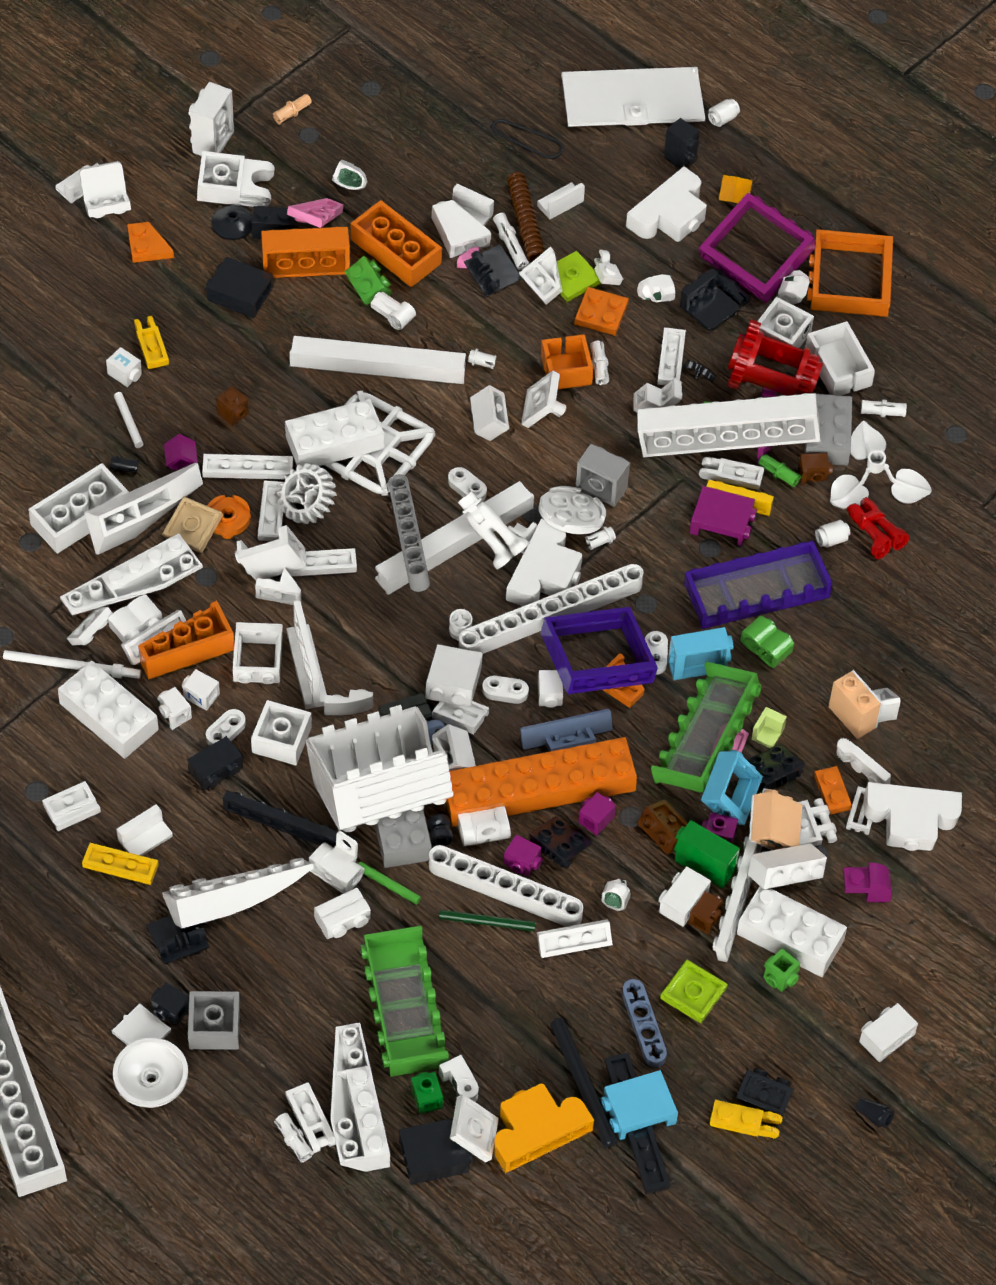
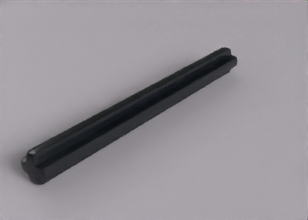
M555 1018L550 1023V1026L585 1106L594 1119V1126L602 1145L605 1148H611L617 1143L611 1125L564 1019Z

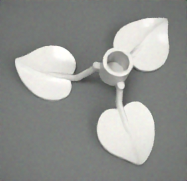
M862 421L851 436V455L857 460L868 458L866 472L860 482L853 475L839 476L832 484L830 502L841 509H847L853 503L861 506L860 501L869 496L868 489L862 486L869 473L876 474L883 470L886 471L890 481L894 483L891 487L892 495L901 503H915L928 496L932 490L926 479L911 469L899 470L895 479L889 470V465L885 464L886 455L884 451L886 449V441L884 437L865 421Z

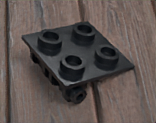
M500 244L483 253L475 251L471 254L472 258L464 261V264L486 297L522 280L519 272Z
M782 744L773 746L769 750L747 760L763 776L762 783L759 786L762 792L763 789L773 790L777 788V785L782 786L783 782L787 784L789 781L801 777V773L804 772L803 767L806 766Z
M556 816L529 834L531 837L530 842L540 846L543 855L547 856L549 854L548 858L550 860L554 858L555 863L561 868L565 867L567 869L573 862L570 859L593 843L582 833L577 832Z
M171 915L146 924L164 965L210 948L205 938L206 932L199 924L181 928L174 923Z

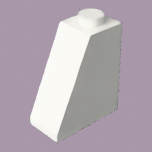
M441 201L432 206L431 218L450 258L462 255L472 247L482 249L490 246V231L455 201Z

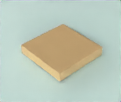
M183 496L162 535L164 538L169 539L179 533L190 549L202 553L223 514L221 511Z

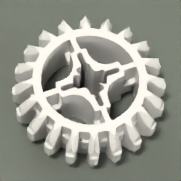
M305 463L304 467L297 465L296 471L289 469L290 475L283 476L285 482L279 483L282 490L277 492L278 496L281 497L277 501L282 505L281 511L285 513L287 518L293 519L296 523L309 524V521L316 523L317 517L324 519L323 513L330 512L329 504H335L331 498L337 496L336 492L332 491L336 487L335 483L332 482V476L316 464L310 465ZM316 478L318 484L310 483L309 479ZM300 503L304 505L305 509L298 510L295 504Z

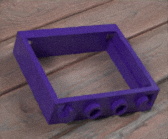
M630 607L544 618L540 634L567 694L654 682L658 667ZM621 628L637 662L573 671L558 636Z

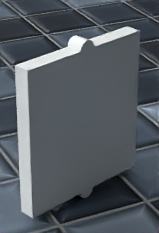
M141 1004L137 1005L128 1015H124L123 1020L112 1030V1034L127 1046L144 1038L164 1039L171 1032L170 1027Z

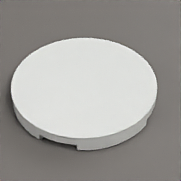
M571 486L551 488L549 492L541 496L538 507L540 515L548 524L558 530L572 534H588L600 529L606 517V509L597 497L593 498L581 492L582 489Z

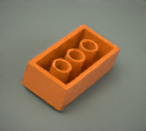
M382 200L350 223L351 240L410 287H413L442 264V247Z
M348 227L261 231L263 271L273 274V278L344 275L345 271L350 268Z

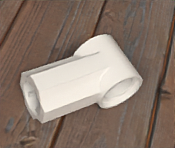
M378 292L371 302V308L385 316L390 325L397 330H402L416 316V311L409 303H399L384 292Z

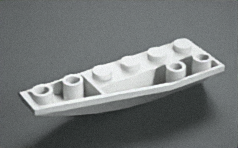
M193 463L84 512L95 553L99 555L136 538L180 503L183 496L187 497L199 488L203 482L198 463Z
M178 533L60 596V599L71 615H75L164 589L203 568V566Z
M303 858L290 860L288 864H274L264 869L207 881L205 878L192 881V885H174L169 888V891L162 893L174 923L181 928H185L250 908L296 882L313 869V864Z
M354 1023L336 1027L331 1125L340 1165L366 1172L390 1167V1151L361 1024Z

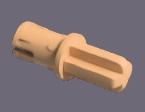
M304 94L293 102L288 101L284 107L273 112V118L278 124H282L290 117H296L300 110L312 103V100L308 94Z

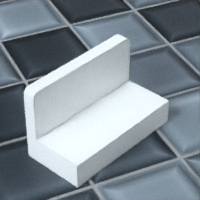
M80 169L56 185V190L70 203L83 196Z
M571 182L538 200L537 207L550 220L584 201L585 185L580 183L575 186Z
M456 184L453 188L452 200L485 226L493 215L494 200Z
M157 805L117 828L118 841L128 853L140 856L148 853L173 836L172 831L163 822L162 811Z

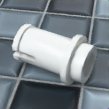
M477 348L476 350L471 349L468 362L472 363V366L477 364L494 369L497 356L479 352Z
M605 526L603 530L586 536L585 539L587 545L590 544L589 549L593 550L605 543H613L616 536L611 527L607 528Z

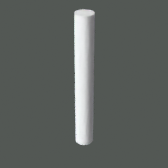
M117 392L114 394L116 403L135 447L140 448L143 446V441L123 394Z

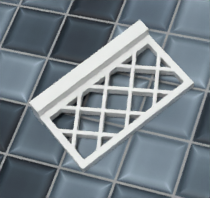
M300 600L293 601L294 627L286 628V634L305 709L324 706L325 695L327 694L309 624H306Z

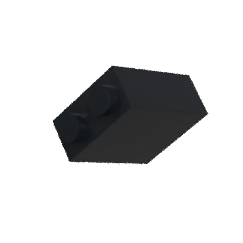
M226 257L222 264H218L214 277L206 283L207 300L255 318L273 289V274Z
M453 1118L399 1129V1143L410 1185L469 1173V1163H473L472 1153L450 1139Z

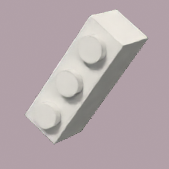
M811 843L752 854L748 876L763 889L823 878L827 857Z

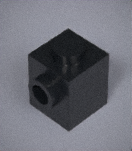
M165 982L161 989L157 988L152 994V1011L160 1020L164 1021L166 1019L177 1026L189 1011V996Z

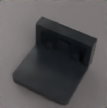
M713 268L706 273H702L693 283L687 284L681 291L680 307L708 331H713L739 311V305L717 287L719 273Z

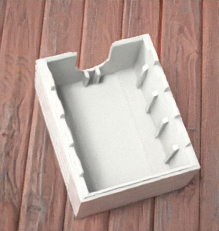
M401 705L389 708L390 714L381 717L377 711L367 714L368 721L357 724V719L354 718L344 721L345 727L335 730L334 725L323 727V734L306 740L314 785L339 831L352 832L358 825L365 823L367 825H375L381 818H398L404 811H421L424 809V805L431 803L441 805L447 801V798L453 797L447 754L435 737L432 738L434 752H432L427 722L418 707L415 706L402 710Z

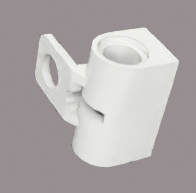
M505 806L458 814V830L463 846L511 837Z
M339 831L336 835L335 847L324 842L309 857V862L313 864V869L310 872L343 894L352 890L362 878L365 870L356 863L358 843ZM343 840L347 841L350 844L351 848L348 847L343 842Z

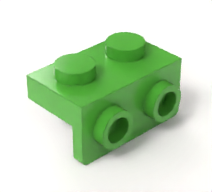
M363 256L348 268L345 274L362 301L369 305L378 292H385L388 296L393 293L389 288L391 285L389 280L380 274L381 267L375 260L370 261Z

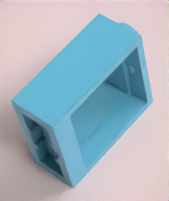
M725 627L671 636L668 663L673 681L707 675L704 666L706 661L728 666V662H731L730 649H733V640L731 635H727Z
M736 750L719 752L701 801L714 813L737 818V825H745L752 806V795L757 794L763 776L756 770L754 765L750 764L743 757L741 752ZM732 773H734L739 780L730 800L725 795V791Z

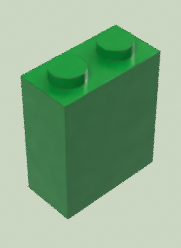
M690 820L686 827L682 826L677 832L676 839L678 841L674 847V851H676L675 861L684 867H689L724 889L736 872L740 848Z

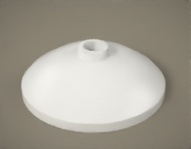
M144 1038L129 1044L120 1052L113 1067V1080L119 1094L128 1102L146 1108L159 1107L173 1101L183 1091L188 1079V1065L181 1050L171 1042L159 1038ZM149 1078H154V1079H156V1080H155L154 1082H152V1083H150V1082L147 1081Z

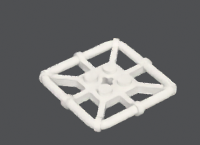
M357 391V394H354L345 405L371 399L373 406L389 414L383 422H380L384 431V449L355 456L346 467L337 462L325 464L324 466L341 474V477L345 480L350 479L372 492L385 496L390 492L382 469V464L390 456L403 463L394 475H406L409 470L416 466V461L431 444L435 437V431L422 421L403 412L402 408L398 406L393 407L371 394ZM399 419L416 428V430L398 432L390 426L395 420ZM423 438L410 456L395 449L400 442ZM361 461L375 467L379 485L354 472Z

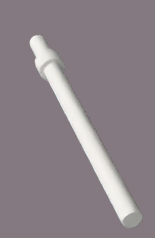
M5 650L3 654V659L75 670H81L89 663ZM95 663L114 678H122L123 676L140 679L141 677L140 669L126 668L121 664H113L112 666Z

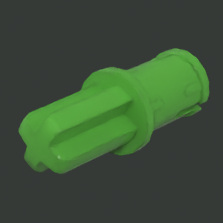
M767 454L762 455L758 462L759 466L774 474V478H780L791 485V487H795L801 478L800 474L787 468L784 462L779 463Z

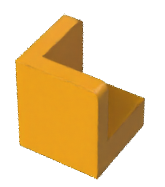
M723 175L719 200L739 203L747 193H750L753 180Z

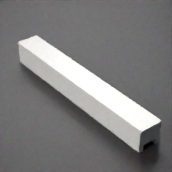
M301 336L293 337L292 349L290 350V366L464 384L466 353Z
M519 481L485 501V503L495 511L506 525L533 509L534 495ZM467 513L421 539L428 571L483 539L469 523L466 517ZM402 551L375 567L379 573L375 580L386 591L387 595L409 583Z

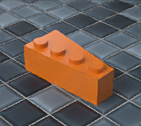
M216 600L210 604V608L203 612L201 610L195 612L189 620L184 623L180 621L174 624L173 629L168 632L162 631L138 645L140 663L149 680L234 651L235 643L233 631Z

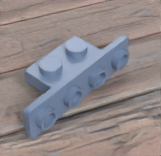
M604 709L520 728L522 748L525 750L546 745L548 751L551 752L596 743L594 734L613 729L610 709Z

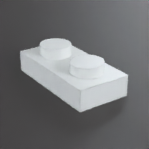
M108 607L94 609L70 634L67 640L72 645L88 644L94 638L93 634L107 625L108 617L113 613Z

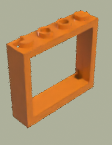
M816 229L814 239L816 248L813 250L814 255L810 254L809 267H813V271H809L808 276L809 284H812V288H808L807 301H811L810 310L888 317L891 299L893 236ZM821 249L882 254L880 299L819 294Z

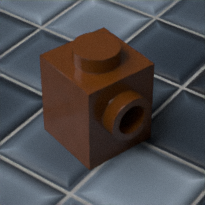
M233 385L216 398L217 414L231 426H234L249 414L248 398Z

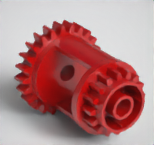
M751 319L745 335L739 334L727 368L732 370L727 386L738 390L740 383L746 384L747 381L786 396L804 393L813 394L823 363L819 361V356L810 353L811 349L807 347L802 350L763 336L764 332L759 331L761 323ZM758 354L796 368L794 376L791 377L755 364L756 355Z

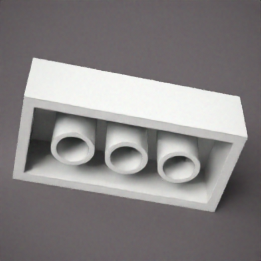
M371 399L285 421L286 439L296 465L303 467L305 463L321 466L384 449V431Z
M101 463L29 508L30 525L56 553H59L90 533L84 512L122 496L129 491Z
M90 661L58 688L60 704L124 759L158 731L157 715L93 661Z
M760 886L739 920L737 935L775 954L784 949L800 962V967L823 977L844 942L847 927L771 888L763 889Z

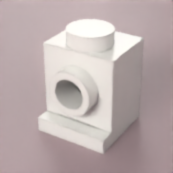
M176 687L169 691H163L158 696L160 713L165 719L169 718L172 730L192 719L191 706Z

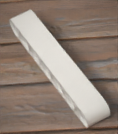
M435 846L429 852V870L436 876L566 927L579 925L582 921L583 903L573 896L445 846ZM437 859H442V860H444V861H443V862H437V861H435V860H437ZM458 868H465L466 870L460 871ZM485 876L487 879H480L479 877ZM502 885H508V886H510V887H509V888H503V887H501V886H502ZM523 894H531L532 896L526 897ZM551 902V903H553L554 905L549 906V905H546L545 903ZM574 911L576 914H569L567 912Z

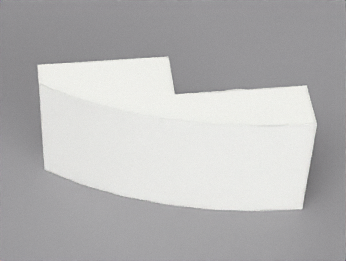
M363 689L350 690L349 697L325 695L324 715H351L373 708V692Z

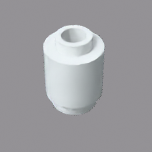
M725 99L709 109V121L718 127L726 124L740 113L739 105L734 99Z
M842 520L822 525L819 529L815 530V537L820 547H830L848 541V536L850 535L848 524Z

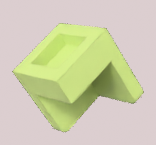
M765 707L753 728L751 740L768 748L775 746L785 729L787 716Z

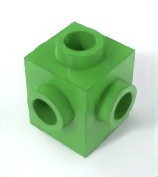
M781 949L775 956L772 955L764 964L765 972L763 978L771 987L777 988L781 992L788 986L790 988L793 987L799 979L800 962L784 949Z

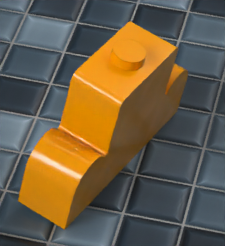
M539 1084L526 1091L520 1090L512 1098L501 1103L500 1118L507 1129L500 1130L496 1134L494 1154L506 1174L593 1131L594 1119L585 1104L577 1097L566 1098L561 1103V1107H558L544 1084Z

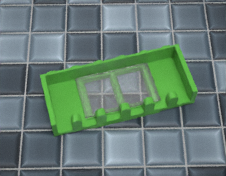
M422 926L364 935V944L360 945L362 959H367L368 966H364L366 980H371L372 987H369L371 1002L376 1003L377 1009H373L375 1024L380 1023L381 1030L377 1031L379 1045H384L385 1052L382 1053L384 1068L388 1067L390 1077L439 1069L440 1064L449 1061V1054L445 1050V1037L440 1026V1012L436 1006L435 989L432 987L431 969L427 963L426 946L423 944Z

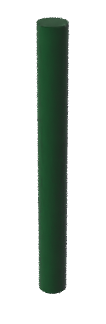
M440 910L439 919L535 931L536 922L448 910Z

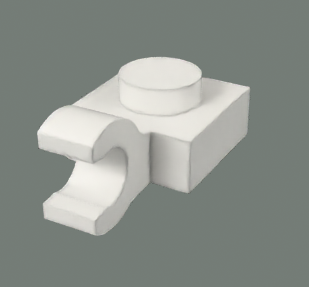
M599 250L601 258L594 259L596 264L594 270L601 284L620 285L623 278L616 264L610 263L609 252L607 250Z

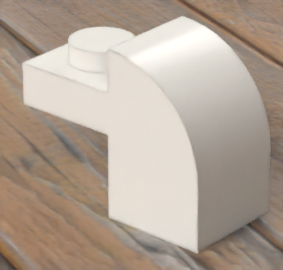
M673 379L662 389L646 383L634 393V411L637 412L639 409L675 406V404L682 400L681 381Z

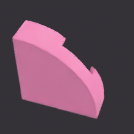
M479 247L469 248L467 252L460 255L457 261V268H467L464 261L472 258L471 254L479 251Z

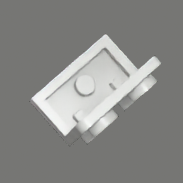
M111 162L80 169L84 203L89 217L101 218L105 214H122L126 210H131L130 201L126 194L123 168L120 162Z

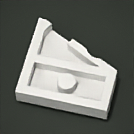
M551 247L519 272L520 276L545 304H548L562 292L556 255Z

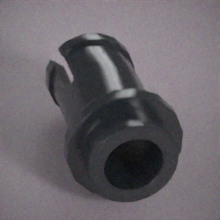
M117 454L111 458L110 469L114 470V472L118 470L137 474L139 460L122 458Z

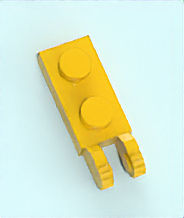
M147 317L149 328L142 329L139 319H135L134 326L147 368L153 369L169 365V358L153 317Z
M715 1100L709 1125L756 1137L759 1135L774 1139L779 1137L780 1131L768 1125L761 1126V1122L779 1125L782 1123L783 1118L781 1115L770 1111L764 1112L759 1109Z

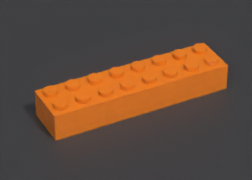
M626 737L449 771L453 797L447 798L446 806L451 826L455 827L458 826V814L505 806L507 816L582 802L589 797L592 798L597 792L607 797L636 791L637 775Z

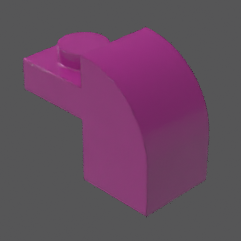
M869 863L868 867H844L845 893H866V902L891 901L890 870L886 866L878 863Z

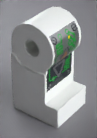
M462 1055L439 1065L440 1078L443 1082L450 1080L457 1092L456 1098L464 1094L474 1102L477 1101L479 1087Z

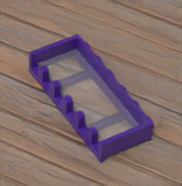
M814 541L785 548H777L765 553H756L744 558H736L724 563H715L699 569H691L685 572L684 587H686L697 613L701 629L830 598L832 581Z

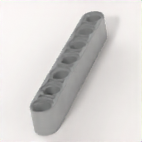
M398 474L388 480L409 585L413 591L421 592L430 586V579L408 478L405 475Z

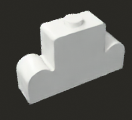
M686 167L681 168L627 213L626 227L645 239L654 237L657 233V228H659L675 241H681L691 231H696L700 224L705 221L707 205L699 199L700 178Z
M543 519L540 520L529 542L530 544L527 546L507 586V601L525 606L540 599V592L551 596L571 588L573 584H578L581 576L582 554L565 547L566 532L554 528Z
M868 782L864 792L865 817L871 819L872 822L887 820L886 844L910 851L917 849L931 851L938 837V828L942 830L954 828L962 811L961 792Z

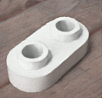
M457 467L449 472L448 484L458 494L465 497L472 491L477 498L481 497L483 501L487 496L486 485L467 469Z
M652 631L646 635L645 641L653 658L659 660L655 661L658 667L656 675L663 673L667 667L668 639L664 633Z
M489 676L483 682L482 692L490 700L519 704L528 698L529 687L525 681L520 679Z
M237 709L226 711L207 729V744L210 746L219 741L214 740L215 738L219 737L222 739L225 736L232 741L244 730L246 725L245 715Z

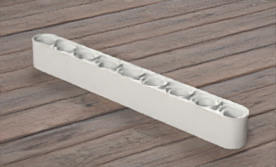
M637 564L624 566L467 628L459 634V649L484 654L541 631L545 617L590 612L635 594L642 588L643 569Z

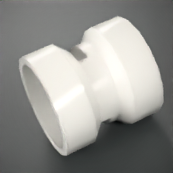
M457 609L450 615L449 633L453 639L459 640L461 631L472 627V615L465 609Z

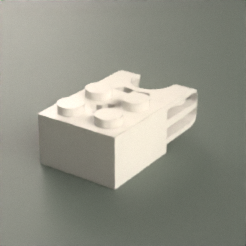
M202 151L197 201L249 207H267L271 203L269 190L256 186L254 183L270 181L274 176L275 167L270 162L245 159V156Z

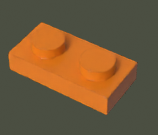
M838 767L815 771L814 778L824 804L828 806L829 815L851 810L852 804Z

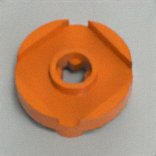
M221 495L211 500L207 505L221 511L222 514H233L231 518H224L223 515L214 531L215 534L221 535L224 539H231L233 536L242 533L251 522L249 505L239 496L225 497V495Z

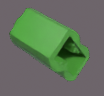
M761 615L742 631L740 639L750 651L756 653L772 668H775L793 652L795 644L788 633L778 630L771 619Z

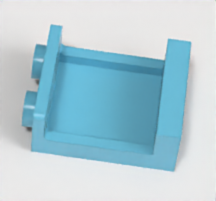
M661 1070L604 1088V1096L601 1097V1103L604 1111H609L611 1128L614 1133L618 1134L620 1140L625 1139L626 1133L664 1121L666 1126L674 1125L677 1122L678 1111Z

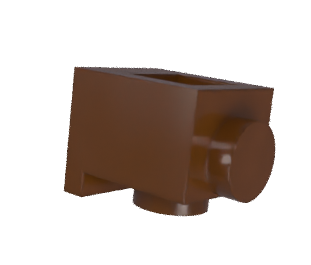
M827 453L800 454L798 469L801 475V485H805L806 481L827 480L828 475H832L833 466L832 462H828Z
M705 891L690 912L689 924L710 935L713 923L716 924L723 911L720 908L723 900L718 895Z

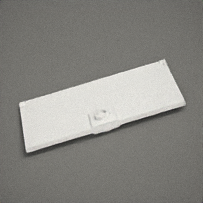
M698 67L562 72L561 74L568 127L673 123L679 118L686 122L705 121Z

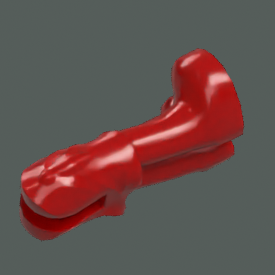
M865 497L860 501L861 508L856 503L847 507L848 514L861 531H866L872 538L871 553L876 559L885 557L891 547L894 550H899L908 543V533L887 520L885 514L869 498ZM875 525H879L887 535H885Z

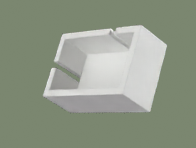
M848 322L807 334L805 347L811 349L810 353L818 355L819 361L823 363L819 376L830 395L842 396L850 393L851 389L855 392L872 386L875 369Z

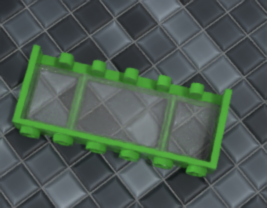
M705 662L707 678L706 680H697L698 695L696 698L691 696L688 698V715H679L678 724L680 730L678 734L673 732L669 734L671 746L669 752L663 750L660 752L661 767L654 765L651 767L655 784L662 782L704 793L719 752L732 750L734 739L737 733L741 732L743 721L746 715L750 714L755 697L760 695L761 684L759 683L757 673Z

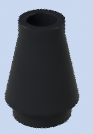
M863 1097L860 1098L856 1105V1111L864 1115L878 1128H887L894 1117L895 1112L890 1109V1105L867 1100Z

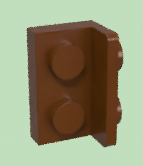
M666 800L647 806L638 820V825L666 854H670L674 850L678 841L676 835L682 826L686 827L688 824Z

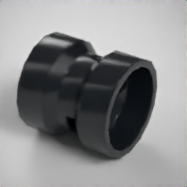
M437 814L428 818L427 826L429 831H431L429 834L431 845L446 846L452 843L453 833L449 829L451 827L450 817L445 814Z

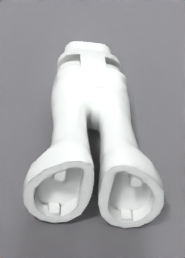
M471 491L458 503L464 509L463 513H467L466 517L471 526L494 551L493 565L498 570L530 543L527 539L515 535L503 523L495 511L487 503L482 502L481 497L477 498ZM491 528L495 529L500 534L505 543L509 546V549L498 539V537L492 532Z

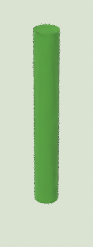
M359 862V865L365 869L364 875L415 905L420 902L421 896L365 863Z

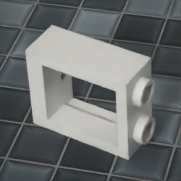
M236 622L233 658L234 682L280 683L283 643L282 624ZM242 643L276 644L274 668L240 666Z

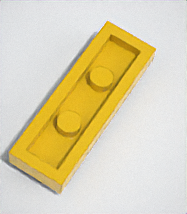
M708 480L707 487L755 499L754 508L757 509V513L770 516L774 496L763 492L751 491L744 487L728 485L721 481Z
M89 843L82 866L83 868L151 885L159 863L155 859Z

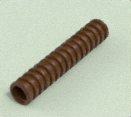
M514 172L507 177V183L527 260L533 262L545 252L526 177L522 172Z

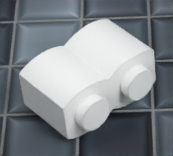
M145 594L108 617L109 627L124 643L162 620V613Z

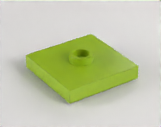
M577 251L557 261L562 286L560 295L566 302L585 293L588 287L594 288L601 284L595 270Z
M686 960L661 993L660 999L697 1022L702 1023L725 992L728 984L691 961Z

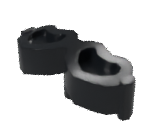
M687 360L683 367L696 370L695 378L697 379L700 374H703L710 380L711 384L716 376L711 369L698 362Z

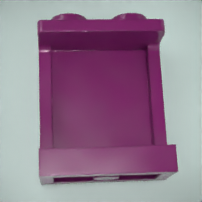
M703 486L691 520L690 534L698 536L700 529L738 538V546H742L744 539L748 540L752 527L749 526L750 521H755L757 509L754 508L755 499Z

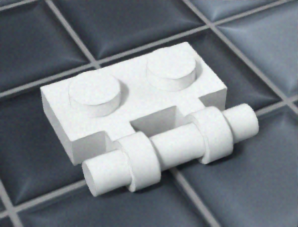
M816 799L814 801L815 807L810 808L808 800L798 802L802 804L800 845L809 843L813 846L821 845L822 835L827 837L829 843L836 842L838 840L835 834L837 830L835 824L831 823L829 818L830 811L828 806L824 805L823 799ZM816 817L820 819L822 825L817 826Z

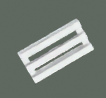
M858 786L846 829L850 830L852 828L855 829V832L863 831L864 834L869 835L872 820L868 818L867 825H862L864 801L858 822H853L861 793L864 794L866 789Z

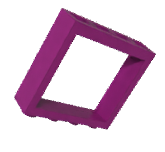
M747 193L699 247V252L702 259L716 269H722L729 278L736 280L739 285L767 304L779 290L783 278L796 271L816 247L814 236L808 230L803 231L792 219H786L781 216V213L776 208L768 207L759 196H752L750 193ZM749 208H752L801 242L799 247L766 284L714 249Z

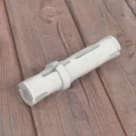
M499 213L493 217V221L499 230V237L501 240H504L516 268L523 270L529 265V261L526 259L515 236L516 231L514 227L510 226L506 214Z

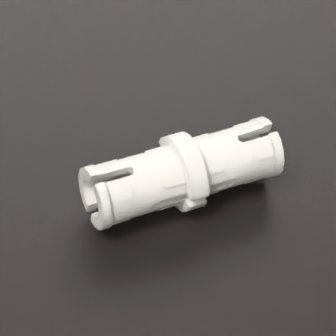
M594 341L590 344L595 382L596 384L604 385L610 380L607 370L609 362L605 356L604 343Z
M862 400L861 414H876L881 417H886V415L905 417L906 403L887 402V400H882V402Z
M288 1113L278 1116L274 1123L282 1132L286 1145L293 1149L300 1162L309 1160L314 1153L303 1138V1132L297 1129Z

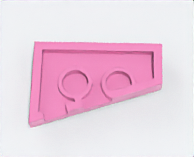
M325 198L288 206L287 215L295 217V220L298 222H307L321 228L340 215L344 205Z

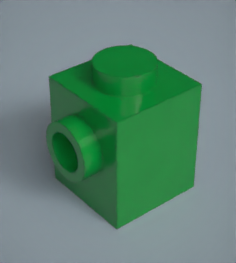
M422 1072L412 1077L411 1090L419 1115L443 1109V1095L436 1073Z

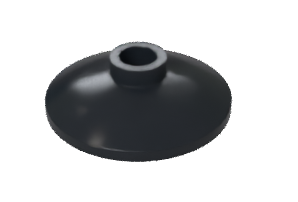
M225 206L217 210L213 215L212 228L218 236L224 239H241L251 233L253 215L242 206Z

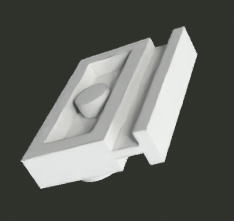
M472 701L471 707L439 702L432 712V718L474 734L483 723L485 716H488L489 707Z
M86 781L42 800L43 806L56 826L57 831L101 812L100 806L97 804Z

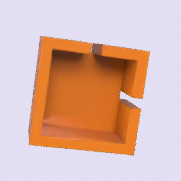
M585 334L565 337L564 354H561V337L542 340L541 359L544 371H546L545 376L551 371L559 373L558 389L592 385L593 365Z

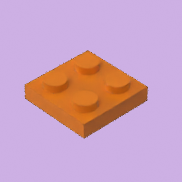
M588 287L575 317L574 324L616 336L629 304V298Z

